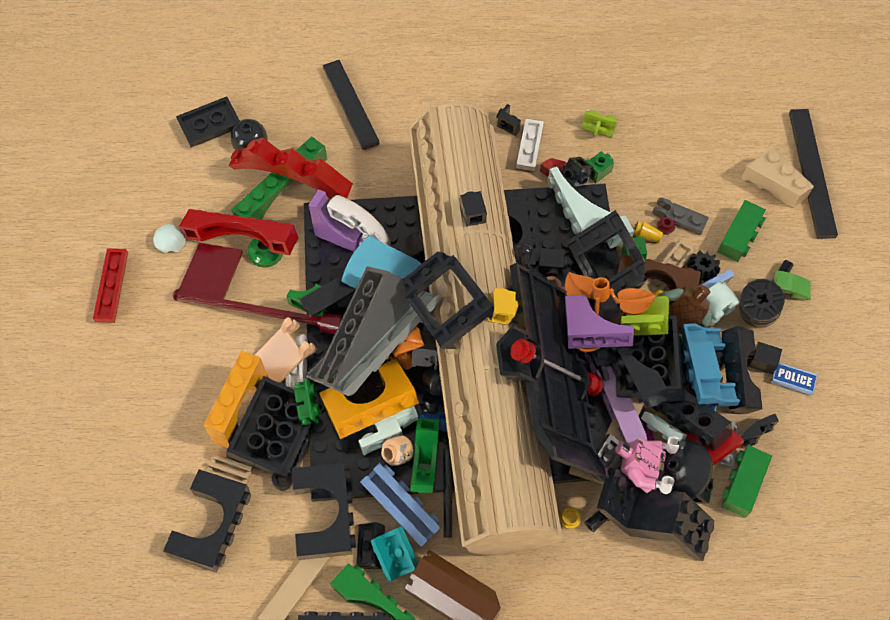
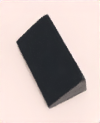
M381 523L358 524L356 565L361 569H382L371 543L372 539L385 534V525Z

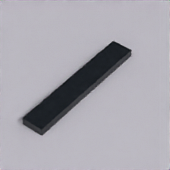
M340 60L324 64L323 69L362 150L379 145V139Z

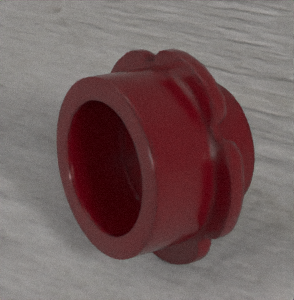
M661 217L660 221H657V228L663 232V235H668L675 230V221L667 217Z

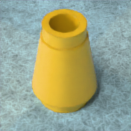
M637 221L633 229L634 236L644 237L647 241L659 243L663 232L645 221Z

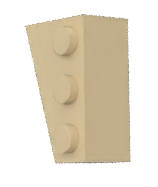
M772 148L747 165L741 176L742 180H749L756 184L758 189L767 190L773 194V197L793 208L807 199L814 187L775 148Z

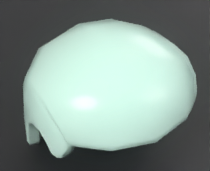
M165 224L158 228L153 238L155 247L164 253L169 251L179 252L184 247L186 241L181 229L172 224Z

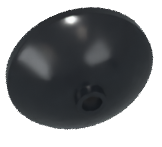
M687 439L678 441L677 445H679V448L674 454L667 452L666 449L663 450L666 452L663 477L670 476L674 479L671 491L685 492L693 500L708 486L712 477L713 462L709 451L702 444Z

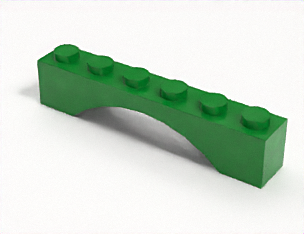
M312 136L296 150L308 161L320 158L324 161L327 160L325 146ZM270 173L231 209L232 214L262 220L273 201L294 179Z
M348 563L330 583L332 589L348 603L372 606L386 613L393 620H415V617L407 610L402 612L397 607L399 603L391 595L386 597L380 592L382 588L374 580L369 582L364 577L365 572L357 565L353 567Z

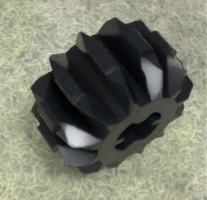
M701 250L697 254L693 253L686 263L687 268L701 272L699 283L702 280L707 282L713 279L721 270L719 267L720 260H715L716 255L710 256L708 251L705 254Z

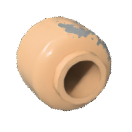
M398 435L389 438L382 445V457L391 466L406 463L413 457L414 449L412 442L405 436Z

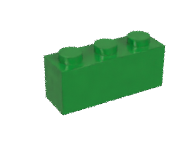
M744 200L717 253L736 262H739L741 256L746 257L751 248L748 246L749 241L754 242L758 234L755 231L756 228H761L766 219L763 217L766 209Z
M750 445L744 451L740 450L735 460L738 462L736 469L733 468L728 477L731 483L729 488H724L721 499L724 500L722 508L744 518L752 512L772 455Z

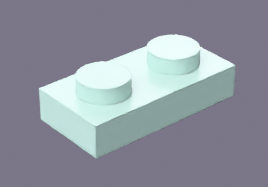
M644 412L641 418L648 423L647 427L649 429L663 433L662 437L667 441L671 436L678 437L679 441L685 440L687 436L658 415Z

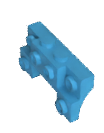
M683 324L681 334L685 349L682 351V361L686 363V379L690 382L691 388L695 389L698 404L716 403L717 407L738 405L740 401L736 397L735 383H720L722 377L715 350H723L725 347V343H722L720 335L721 328H705L697 324Z

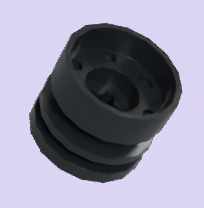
M756 279L749 282L743 288L740 296L739 313L742 319L749 325L757 328L768 327L774 324L779 319L785 303L781 287L768 279ZM762 298L766 299L762 304L758 303Z

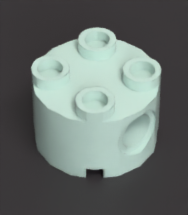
M723 280L709 288L711 293L706 298L710 301L709 309L712 312L710 327L716 325L724 314L726 316L730 314L740 303L739 298Z

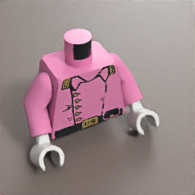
M671 436L668 438L667 443L636 439L630 445L620 442L615 449V453L623 457L621 471L632 480L636 487H640L646 493L657 488L664 494L670 493L674 479L670 476L663 477L666 452L663 449H666L671 454L676 453L679 445H677L679 438Z

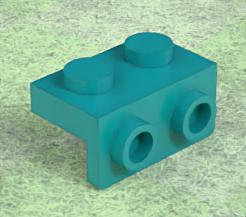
M403 526L371 540L373 550L378 557L388 582L414 571L417 567L418 561Z

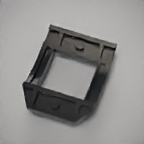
M614 210L565 243L573 253V257L583 275L596 279L599 276L587 253L618 234L634 263L608 279L610 289H614V292L618 294L623 289L636 288L645 282V261L619 214Z
M437 251L404 278L405 294H403V297L420 317L441 349H457L454 345L455 342L487 317L492 321L494 306L454 255L449 256ZM451 269L473 297V300L440 325L418 294Z

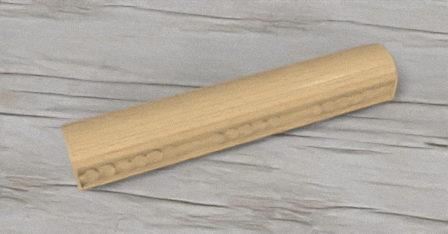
M448 103L439 105L437 108L429 106L409 126L425 260L437 251L449 256L454 255L488 298L494 288L506 289L512 284L510 265L516 263L493 126L489 124L487 114L481 108L471 104ZM470 191H481L487 211L486 223L466 227L460 208V195ZM451 269L429 285L430 293L442 297L432 310L433 316L440 325L473 300V297ZM487 318L454 343L457 349H441L436 341L462 547H467V550L471 553L481 555H502L527 550L534 551L563 539L549 455L532 428L526 381H512L500 375L496 344L514 323L509 322L508 325L489 322Z

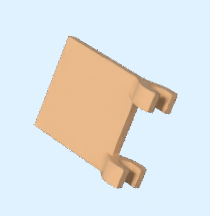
M289 317L286 318L282 323L281 329L255 354V356L261 357L268 377L279 383L304 358L312 355L317 350L313 343L309 344L307 341H304L299 347L290 333L300 327L295 319L292 321Z

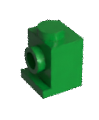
M601 151L590 160H586L594 167L589 177L595 183L613 170L614 160L608 153L604 154Z

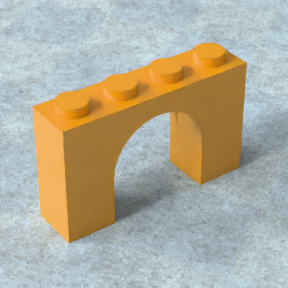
M244 351L240 352L204 424L213 443L226 448L229 447L239 427L237 417L247 391L255 393L263 376L268 378L261 357Z
M397 359L382 364L378 368L385 389L377 399L364 404L352 403L346 399L343 393L332 388L319 393L340 439L419 404L415 389Z

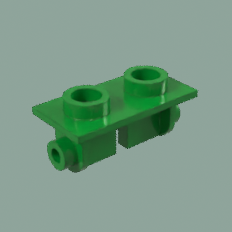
M305 378L304 382L295 383L296 387H294L296 403L304 402V405L297 406L299 421L302 425L310 424V420L318 424L321 412L315 400L317 389L314 383Z

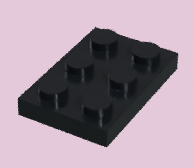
M227 96L176 116L191 148L231 132L233 126L240 121Z

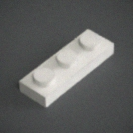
M525 120L516 168L535 171L543 121Z

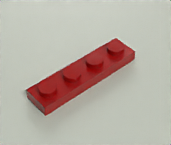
M107 248L93 315L95 322L115 323L128 257L127 249Z

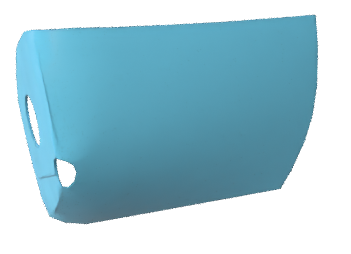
M368 236L351 256L341 281L356 289L367 266L386 270L402 279L419 267L421 263Z

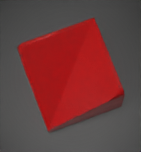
M550 158L541 164L540 172L549 177L550 169L557 167L562 173L563 167L567 162Z

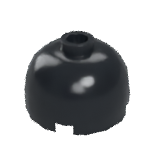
M254 119L240 120L231 130V144L235 150L246 148L255 139L265 138L268 141V135L264 126Z

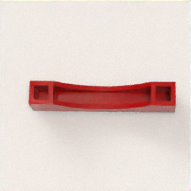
M188 209L179 225L185 239L205 241L222 235H244L261 241L272 253L284 255L291 254L299 238L295 226L290 223Z

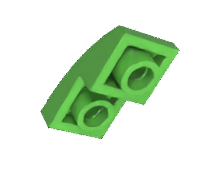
M775 271L774 282L781 287L783 293L790 294V298L811 299V281L796 274Z

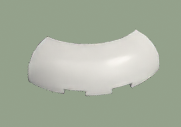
M336 195L330 200L327 205L330 217L344 223L351 229L356 227L363 233V240L371 236L391 247L388 234L368 211L340 195Z

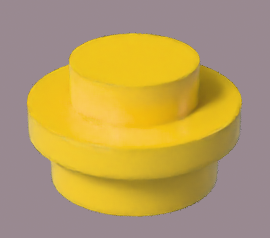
M567 507L560 513V523L566 529H575L581 522V514L577 509Z

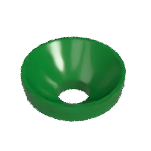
M253 238L248 246V256L254 265L266 268L274 266L281 260L283 254L272 253L269 248L265 250L259 249L258 246L261 241Z

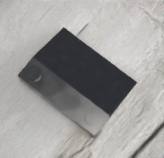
M671 315L668 320V334L633 336V346H626L630 354L637 361L659 372L670 396V399L664 402L685 400L680 325L677 316ZM618 352L615 353L616 359L620 357ZM621 369L622 376L616 377V396L636 399L634 394L636 388L634 385L630 387L625 376L628 372L626 369Z
M263 376L226 451L227 458L252 468L287 478L312 423V420H310V424L302 425L299 421L297 406L304 405V402L296 403L293 388ZM315 398L316 404L320 406L321 401Z

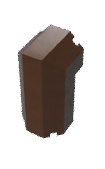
M431 550L427 552V556L424 555L413 571L410 577L413 580L412 585L407 584L405 587L406 593L448 620H497L501 607L495 590Z

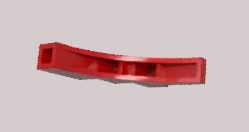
M265 138L252 140L246 148L235 150L231 155L229 166L234 170L256 169L286 176L315 190L319 189L326 192V196L330 199L336 195L348 198L353 185L351 181L323 159L308 161L293 148L280 151Z

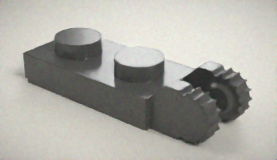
M663 197L657 200V205L660 207H654L652 212L659 218H670L675 221L676 226L698 235L702 234L709 218L681 205L672 203Z

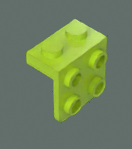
M656 297L650 307L642 314H626V316H621V325L633 326V336L668 334V297Z

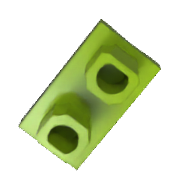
M595 110L585 111L581 129L594 132L593 136L596 137L598 134L613 137L618 120L612 115H600Z

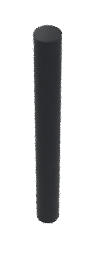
M450 449L443 450V538H452V463Z

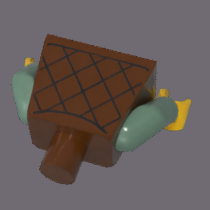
M701 285L696 291L689 286H685L682 289L678 288L667 292L657 290L655 292L656 297H668L669 316H677L680 328H682L683 324H697L705 328L710 325L712 312L709 309L710 301L706 298L711 292L705 285Z

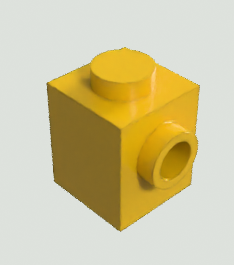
M494 288L488 297V300L494 306L492 321L487 317V321L508 325L518 308V301H515L516 292L508 291L505 288Z

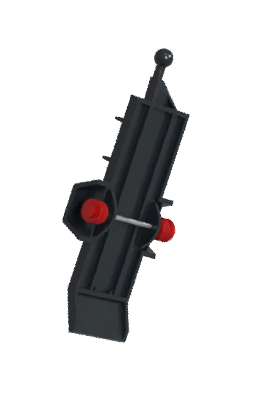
M521 244L517 247L516 254L522 260V265L518 263L510 265L512 284L506 288L508 291L516 292L515 301H518L516 316L510 321L514 323L513 326L496 344L500 375L512 381H526L532 428L551 459L607 480L609 478L608 470L594 449L588 411L598 412V408L590 405L587 394L596 396L602 391L603 379L587 372L590 363L578 357L577 348L568 349L565 315V296H567V291L552 283L530 265L532 248L528 244Z

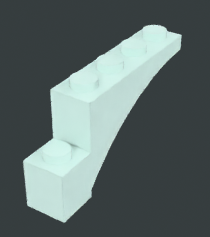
M557 167L550 169L549 177L547 178L548 185L555 191L556 200L563 206L564 215L571 221L572 230L575 235L611 213L581 196L566 181ZM626 215L620 216L629 233L633 237L634 230L631 224L629 223ZM618 234L605 241L610 248L623 244Z

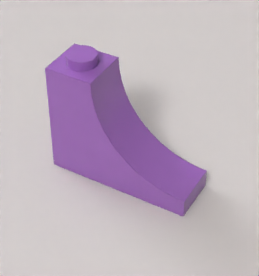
M318 189L309 204L315 236L355 252L364 241L362 239L363 233L356 227L351 229L344 223L330 217L327 208L330 201L326 196V192Z
M586 295L565 296L568 349L633 346V326L618 325L601 318L590 307Z

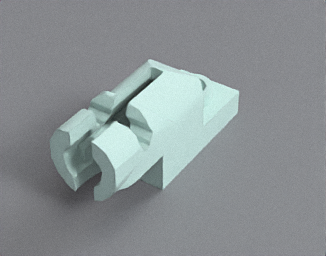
M412 406L375 423L374 426L377 433H368L359 440L363 455L382 448L383 443L389 438L398 435L403 436L400 427L405 428L418 420L415 407Z

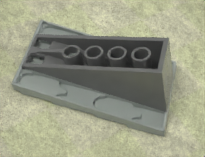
M367 266L326 355L305 377L347 396L354 394L371 372H376L394 348L404 342L419 322L422 323L420 317L403 297V294H405L404 280L386 270ZM425 291L418 294L430 312L442 299V297Z

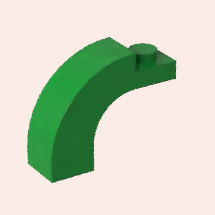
M418 418L411 492L433 493L439 434V420Z

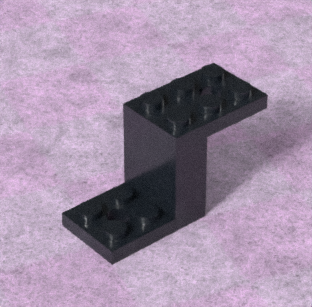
M609 468V478L604 482L596 509L631 537L676 542L695 560L704 561L705 554L709 549L708 543L714 530L715 520L685 492L671 491L668 494H664L660 490L652 489L646 493L641 488L636 487L617 468Z

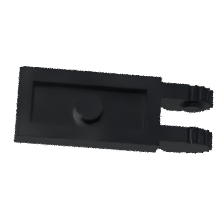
M600 347L597 350L588 352L596 370L599 371L604 381H608L610 378L606 368L611 366L615 377L622 376V371L611 347Z

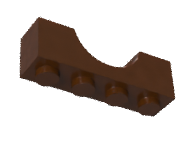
M621 254L616 274L634 264L630 255ZM644 259L645 279L660 280L670 290L682 289L685 286H689L695 291L698 289L701 272L695 271L692 268H681L670 263L663 264L651 259Z

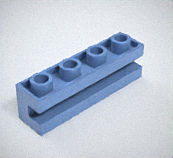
M379 463L368 476L360 481L361 484L422 547L440 529L438 526L440 520L432 512L428 515L422 509L425 506L417 496L413 499L407 493L410 489L403 481L398 483L392 477L395 473L387 465L383 467Z

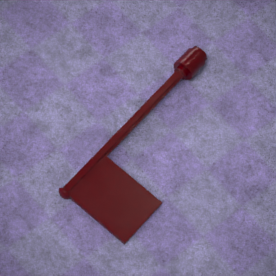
M200 242L180 288L173 292V299L175 301H188L279 319L289 317L292 321L295 319L297 322L317 325L321 332L334 335L344 316L324 312L322 316L310 318L307 314L224 299L243 250Z

